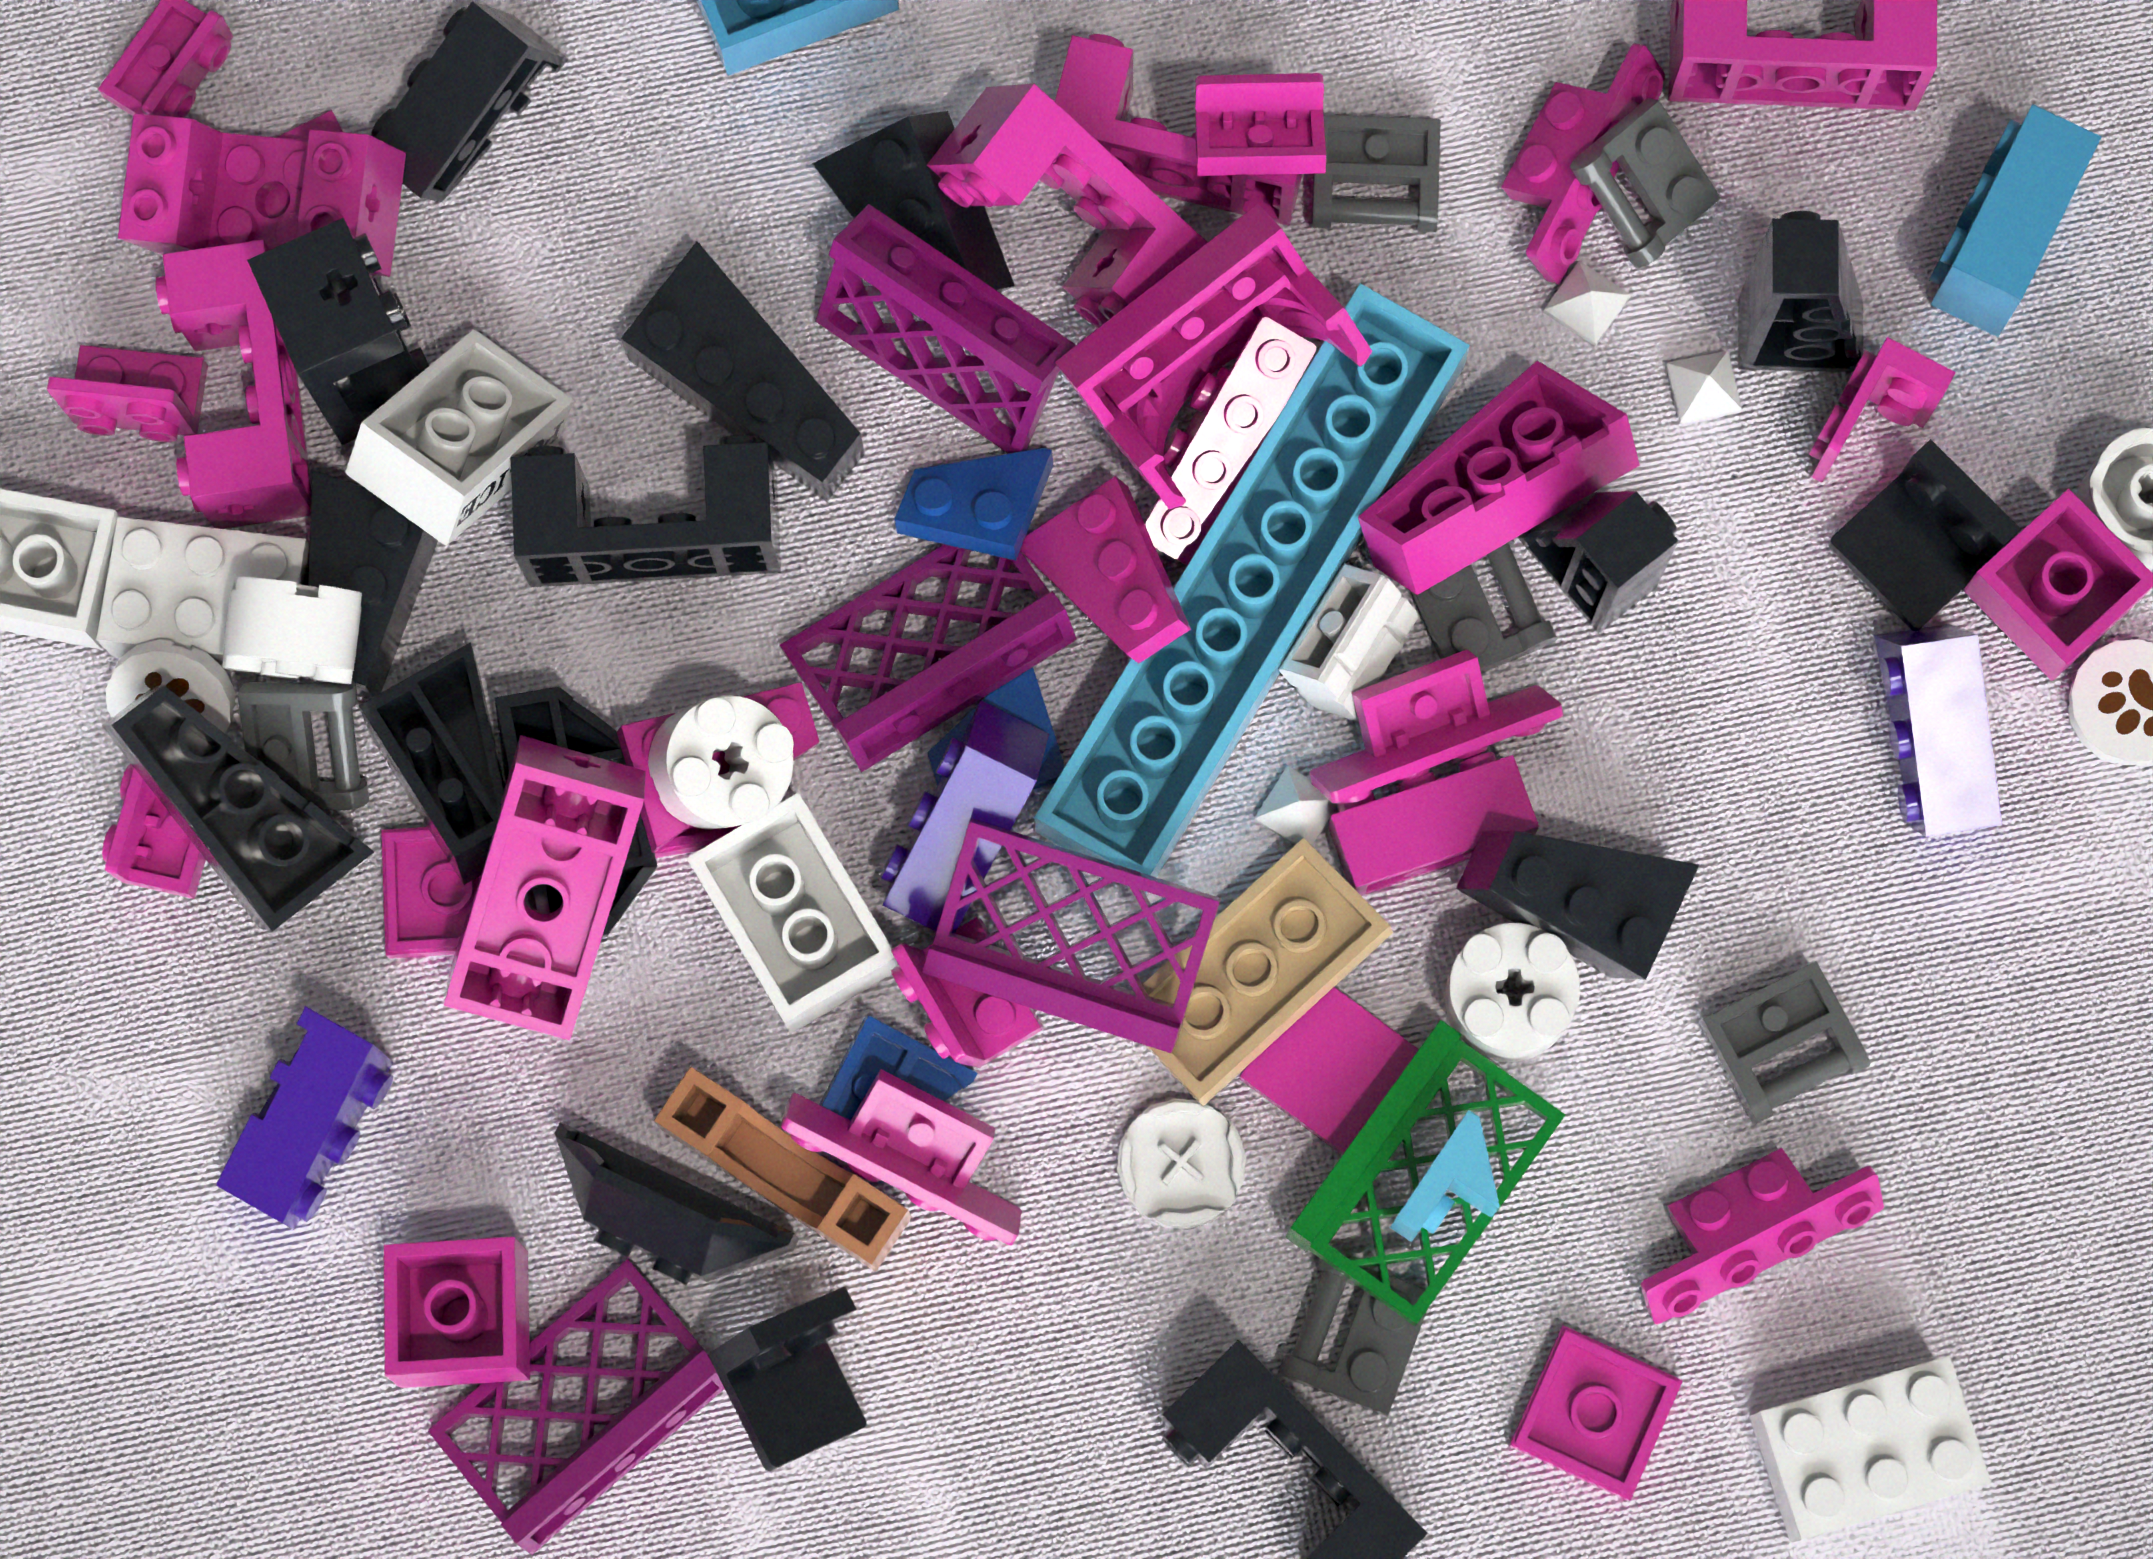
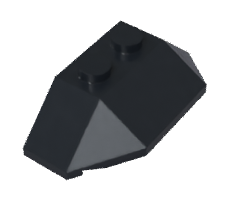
M560 687L495 697L505 784L520 735L626 765L617 731L597 715L574 701V698ZM641 813L602 938L608 937L657 869L655 852L652 853ZM539 884L527 891L530 907L537 913H552L563 903L561 893L551 885Z
M562 1122L559 1123L554 1133L583 1220L590 1227L598 1230L593 1241L627 1258L633 1247L656 1258L651 1268L652 1270L687 1286L692 1275L705 1282L718 1279L793 1252L799 1241L794 1232Z

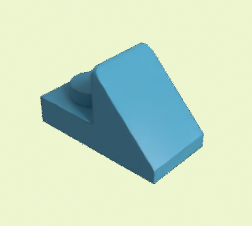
M1470 1110L1467 1111L1390 1226L1391 1229L1410 1242L1414 1240L1422 1227L1434 1234L1455 1202L1445 1195L1447 1189L1489 1217H1493L1499 1209L1498 1196L1480 1117Z

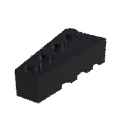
M1793 211L1783 214L1781 218H1773L1738 298V370L1854 372L1863 355V299L1839 220H1821V216L1818 213L1811 211Z
M696 241L621 337L628 360L731 434L753 436L756 438L757 443L767 442L774 465L828 502L865 454L861 433L700 243Z
M164 685L152 687L102 725L259 929L273 932L374 853L371 848L344 830L328 814L311 801L306 800L282 781L276 773L239 747L229 736Z

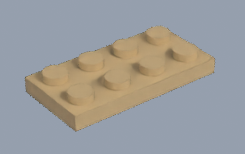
M1303 838L1215 918L1187 1006L1179 1038L1172 1053L1149 1046L1146 1047L1187 1091L1204 1106L1393 933L1391 926ZM1192 946L1177 953L1184 967H1186ZM1168 960L1142 985L1148 996L1174 1004L1180 980Z

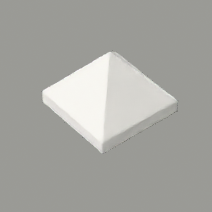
M1578 261L1543 313L1593 346H1596L1630 298V294Z
M1728 351L1667 362L1666 368L1680 424L1742 411Z
M1287 766L1254 817V820L1293 845H1296L1301 839L1305 838L1313 846L1339 803H1332L1312 785L1311 779Z

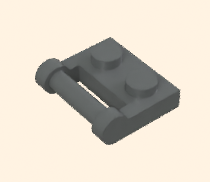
M1652 98L1644 100L1583 151L1570 165V169L1581 185H1589L1626 243L1624 253L1635 268L1647 266L1657 260L1671 240L1721 199L1660 100ZM1615 160L1654 218L1646 227L1610 172L1612 163Z
M1324 115L1325 173L1314 174L1312 228L1331 229V223L1417 226V232L1436 233L1438 223L1441 119ZM1333 183L1419 186L1418 201L1332 198Z
M1514 539L1477 561L1488 558L1518 625L1519 633L1505 639L1503 638L1471 564L1418 595L1410 591L1440 659L1468 649L1478 657L1480 671L1483 673L1538 651L1558 639L1550 620H1542L1510 548L1515 543Z
M353 680L351 684L332 682H244L237 694L244 748L248 754L257 761H261L276 773L282 781L321 810H354L365 806L369 802L367 781L360 778L352 712V708L357 705L358 699L356 683ZM310 711L327 712L335 779L333 782H322L318 779Z
M1817 961L1730 1004L1699 1022L1735 1087L1744 1111L1753 1124H1758L1772 1117L1773 1108L1845 1071L1850 1075H1854L1870 1066L1868 1055ZM1827 1030L1835 1048L1763 1085L1759 1084L1752 1068Z
M1320 1259L1317 1270L1322 1275L1292 1355H1284L1278 1374L1387 1417L1427 1311L1418 1324L1413 1326L1364 1290L1334 1373L1316 1366L1345 1285L1348 1283L1356 1287L1359 1286ZM1369 1267L1362 1268L1380 1281L1379 1271ZM1389 1276L1391 1290L1412 1305L1416 1304L1426 1290Z

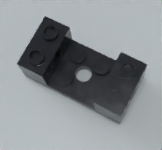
M344 218L247 260L298 376L341 445L356 440L361 422L429 367L421 347L409 351L401 331L412 326L397 293H392L391 290L383 293L376 278L372 279L371 273L382 268L366 233L354 238Z
M730 435L720 438L718 445L703 446L706 520L696 521V516L688 513H669L659 516L657 518L658 523L633 525L632 520L626 517H603L594 520V527H591L590 487L575 453L566 454L564 448L556 446H539L529 449L527 456L511 457L514 557L529 586L546 587L781 573L777 475L768 443H757L756 438L753 436Z
M1239 1339L1162 1414L1161 1423L1168 1429L1162 1435L1163 1438L1161 1440L1188 1468L1198 1460L1206 1470L1262 1415L1270 1422L1265 1427L1264 1433L1290 1460L1300 1453L1317 1470L1310 1480L1318 1490L1337 1508L1346 1500L1355 1509L1306 1559H1403L1428 1534Z

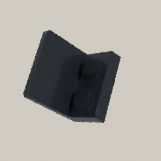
M1930 439L1911 457L1894 481L1832 536L1828 546L1912 631H1919L1968 585L1976 572L2014 539L2022 529Z
M845 1286L752 1325L708 1354L766 1471H773L860 1431L867 1425V1421L827 1341L839 1335L835 1323L857 1310Z

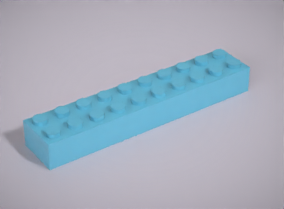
M1360 283L1345 310L1368 343L1372 353L1367 361L1359 367L1332 344L1324 341L1174 587V592L1191 630L1139 664L1132 658L1130 659L1035 815V830L1038 834L1060 847L1147 875L1158 876L1280 674L1278 668L1339 569L1347 563L1362 538L1363 532L1358 516L1394 485L1464 369L1470 347L1469 344Z

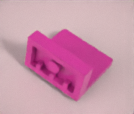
M1889 337L1886 338L1877 356L1865 350L1838 402L1849 408L1845 409L1837 404L1835 405L1809 453L1812 457L1820 460L1811 477L1821 483L1824 481L1867 400L1879 405L1877 407L1879 413L1896 424L1911 426L1914 423L1924 428L1956 372Z
M80 345L75 379L49 377L47 391L72 422L77 424V428L83 432L100 436H111L115 434L116 428L139 430V435L143 438L158 442H175L178 435L189 436L198 434L208 364L204 358Z
M978 917L960 926L956 931V934L977 941L990 935L982 919ZM901 943L891 949L893 956L899 964L891 969L892 975L910 1003L918 1000L931 1020L923 1026L925 1033L942 1059L950 1056L957 1063L981 1068L1045 1029L1032 1008L922 973L931 945L921 950Z

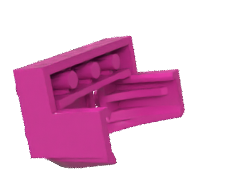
M1259 204L1251 208L1055 361L1111 440L1169 510L1182 506L1187 502L1165 466L1164 447L1169 428L1182 405L1195 391L1205 375L1208 373L1212 375L1221 366L1239 356L1260 318H1270L1301 337L1317 338L1326 341L1359 367L1367 361L1372 353L1371 348L1345 308L1310 272L1282 228Z

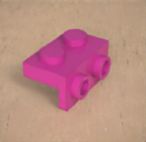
M161 0L99 86L98 91L104 99L132 116L135 113L185 118L195 102V90L208 72L213 73L217 71L227 59L231 50V39L234 36L223 16L213 10L206 14L185 0Z
M1320 73L1198 76L1195 79L1197 176L1325 173L1326 145L1323 115V75Z
M129 764L121 781L120 796L124 803L117 825L113 824L108 829L103 843L102 856L106 862L105 871L122 883L195 899L206 859L132 764Z

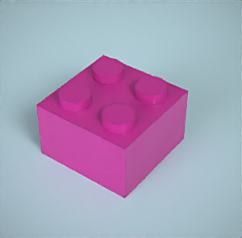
M2068 488L1978 570L1963 591L2053 681L2145 597L2153 588V573Z
M515 1237L384 1245L385 1376L400 1388L530 1380L528 1251Z

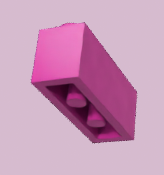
M1494 752L1480 754L1458 764L1459 773L1436 780L1434 772H1428L1420 778L1399 783V793L1376 800L1372 792L1368 797L1360 801L1339 803L1337 805L1339 813L1330 816L1328 829L1347 882L1363 896L1469 860L1483 831H1519L1536 834L1539 824L1514 756L1510 755L1497 760Z

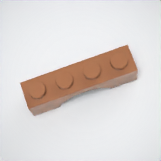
M691 1066L654 1119V1122L663 1132L875 1272L912 1219L907 1208L857 1175L835 1165L816 1152L801 1147L789 1134L771 1123L746 1102Z

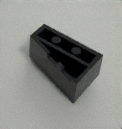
M474 1L468 7L459 9L449 19L443 30L445 40L432 58L424 59L415 67L408 78L407 87L409 90L396 108H390L382 114L371 132V136L406 153L402 184L423 199L443 202L493 146L487 137L502 116L509 109L519 116L531 103L530 98L523 93L548 66L557 73L569 60L514 15Z
M948 111L908 116L812 163L853 219L870 204L1001 293L1015 286L985 206L970 205L966 208L951 200L938 186L941 178L927 166L955 129Z
M313 470L308 586L319 587V585L362 593V608L352 680L356 683L357 696L371 699L382 692L438 540L365 487Z
M1637 491L1593 492L1528 530L1518 538L1598 634L1657 588L1679 541L1674 536V533L1677 531L1676 525L1666 510L1655 501L1647 504Z
M470 642L359 705L370 737L464 885L482 875L499 818L501 800L505 788L482 680Z
M1483 831L1456 889L1514 923L1529 924L1556 935L1563 941L1566 949L1573 957L1610 978L1646 980L1700 864L1519 831Z

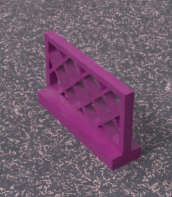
M868 204L833 240L829 256L835 262L815 322L1008 454L1026 451L1056 377L1060 372L1055 361L1075 347L1076 344ZM861 278L873 286H864ZM885 301L895 322L883 323L873 302ZM853 303L863 324L859 325L838 310L840 304ZM912 313H914L924 321H915ZM936 336L946 357L934 358L924 337ZM891 338H904L914 359H909L897 351ZM963 347L975 356H967ZM988 371L998 392L985 393L975 372ZM942 373H955L965 394H960L951 388ZM1014 382L1027 391H1018ZM993 408H1006L1017 430L1014 431L1001 422Z
M944 544L780 644L784 655L844 743L850 757L861 773L1077 640L1065 607L1053 591L1049 592L1021 551L1016 561L1000 557L997 569L988 570L966 567L972 551ZM1011 564L1013 565L1017 573L1009 572ZM929 577L949 579L942 603L913 600L917 585ZM962 581L992 585L985 609L955 605ZM1004 587L1030 590L1037 599V601L1017 613L997 611ZM875 610L895 612L889 636L859 633L864 617ZM908 614L938 618L931 642L902 638ZM950 620L980 623L977 637L962 647L944 644ZM823 642L842 645L834 670L808 666L802 655ZM855 647L884 651L877 675L847 672ZM897 653L926 656L923 670L908 680L890 678ZM820 682L830 684L827 692ZM843 686L871 689L872 692L868 704L844 719L837 709Z
M972 818L967 828L933 944L929 948L922 973L1172 1053L1179 1038L1187 1006L1221 898ZM980 838L1005 846L1017 869L986 885L973 861ZM1020 851L1040 858L1026 864ZM1052 861L1068 867L1079 889L1048 905L1031 872ZM1082 871L1102 878L1088 884ZM969 876L976 890L962 897ZM1021 877L1039 910L1008 925L991 892ZM1112 882L1130 886L1141 909L1110 925L1093 892ZM1144 891L1164 898L1150 904ZM1084 897L1101 930L1069 945L1053 912ZM979 898L982 899L998 931L978 941L952 932L958 909ZM1175 902L1203 910L1196 933L1173 945L1155 913ZM1146 917L1163 950L1131 965L1115 932ZM1043 918L1060 951L1039 961L1024 956L1012 933ZM1003 938L1009 951L990 944ZM1106 938L1122 971L1101 981L1085 975L1074 953ZM1192 946L1186 967H1184L1177 953ZM1065 958L1071 971L1052 964ZM1168 958L1180 980L1174 1004L1148 996L1136 973ZM1128 979L1133 991L1115 984Z
M627 1259L530 1342V1375H543L539 1411L506 1409L509 1384L513 1381L482 1383L427 1431L499 1519L500 1525L519 1547L533 1555L724 1390V1386L705 1349L636 1267ZM630 1282L643 1297L640 1324L606 1323L609 1299ZM653 1310L667 1326L651 1325ZM596 1311L595 1322L584 1321ZM571 1331L593 1333L590 1367L556 1366L559 1342ZM605 1333L638 1335L635 1370L601 1368ZM650 1336L677 1337L690 1353L669 1372L646 1370ZM546 1354L545 1365L534 1364ZM555 1376L588 1378L584 1413L551 1411ZM600 1379L633 1380L631 1405L619 1415L596 1414ZM645 1381L656 1382L644 1392ZM495 1397L494 1408L484 1407ZM471 1417L493 1418L489 1454L465 1453L450 1435ZM505 1419L538 1421L534 1457L501 1455ZM550 1422L583 1424L581 1446L569 1458L546 1457ZM595 1424L606 1425L594 1435ZM473 1463L487 1464L486 1479ZM499 1465L532 1467L530 1491L509 1509L496 1493ZM544 1468H556L543 1479Z

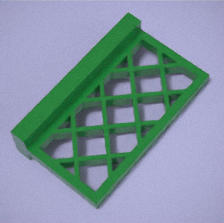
M1442 1020L1433 1029L1292 1224L1286 1235V1239L1307 1253L1310 1250L1413 1326L1418 1324L1493 1217L1480 1212L1473 1222L1470 1209L1471 1204L1459 1196L1451 1198L1455 1201L1451 1208H1461L1465 1235L1458 1244L1431 1248L1428 1231L1422 1227L1418 1232L1421 1250L1385 1255L1379 1219L1398 1216L1404 1206L1377 1209L1373 1188L1374 1180L1381 1172L1407 1169L1412 1194L1419 1184L1416 1167L1432 1165L1439 1155L1414 1156L1410 1134L1412 1127L1420 1120L1444 1117L1449 1140L1456 1129L1454 1115L1466 1114L1468 1110L1471 1112L1489 1110L1495 1145L1487 1146L1488 1156H1498L1502 1183L1496 1192L1500 1208L1566 1116V1114L1460 1040L1462 1034ZM1460 1061L1483 1076L1487 1095L1486 1101L1452 1105L1447 1079ZM1495 1085L1511 1097L1497 1099ZM1438 1091H1440L1442 1107L1426 1109ZM1524 1105L1545 1120V1123L1532 1140L1505 1144L1499 1109ZM1403 1143L1405 1159L1389 1161L1400 1144ZM1524 1151L1510 1170L1507 1153ZM1365 1194L1368 1211L1351 1213ZM1370 1221L1376 1256L1350 1260L1330 1246L1329 1243L1342 1225ZM1450 1255L1435 1275L1432 1257ZM1423 1259L1428 1287L1415 1305H1412L1391 1290L1387 1264ZM1378 1266L1380 1281L1362 1268Z

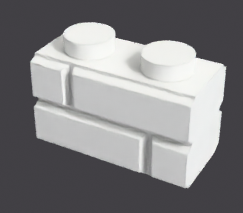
M1344 564L1339 569L1278 670L1291 685L1297 687L1296 690L1309 705L1316 709L1354 720L1357 718L1352 692L1374 685L1380 681L1394 656L1403 647L1405 637L1419 617V613L1407 599L1401 597L1402 593L1390 579L1381 574Z

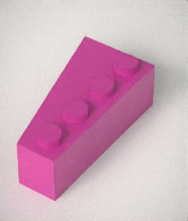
M1536 361L1358 516L1374 567L1418 595L1635 469L1640 464L1628 416L1541 362Z

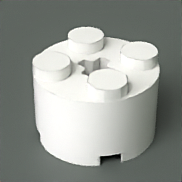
M2139 428L2119 436L2105 448L2084 476L2076 496L2148 569H2153V503L2145 504L2140 499V497H2146L2149 494L2153 496V428Z
M254 577L234 578L230 593L222 668L257 672L260 675L299 679V677H309L318 681L351 684L359 633L362 593L319 585V587L299 585L298 582Z
M740 696L714 697L690 704L664 721L656 732L650 747L648 758L650 777L653 778L663 806L679 821L696 828L710 830L744 825L763 818L784 797L793 773L794 743L789 730L763 705ZM724 751V761L730 764L729 772L718 775L720 764L712 760V754Z
M1523 923L1495 925L1473 936L1459 952L1445 987L1444 1001L1447 1018L1452 1028L1462 1034V1040L1485 1058L1509 1063L1526 1061L1535 1058L1557 1042L1571 1022L1579 1003V974L1571 954L1566 949V945L1556 935ZM1506 980L1516 981L1517 989L1526 990L1527 994L1522 996L1518 1006L1509 1005L1507 995L1497 994L1496 992L1502 989Z

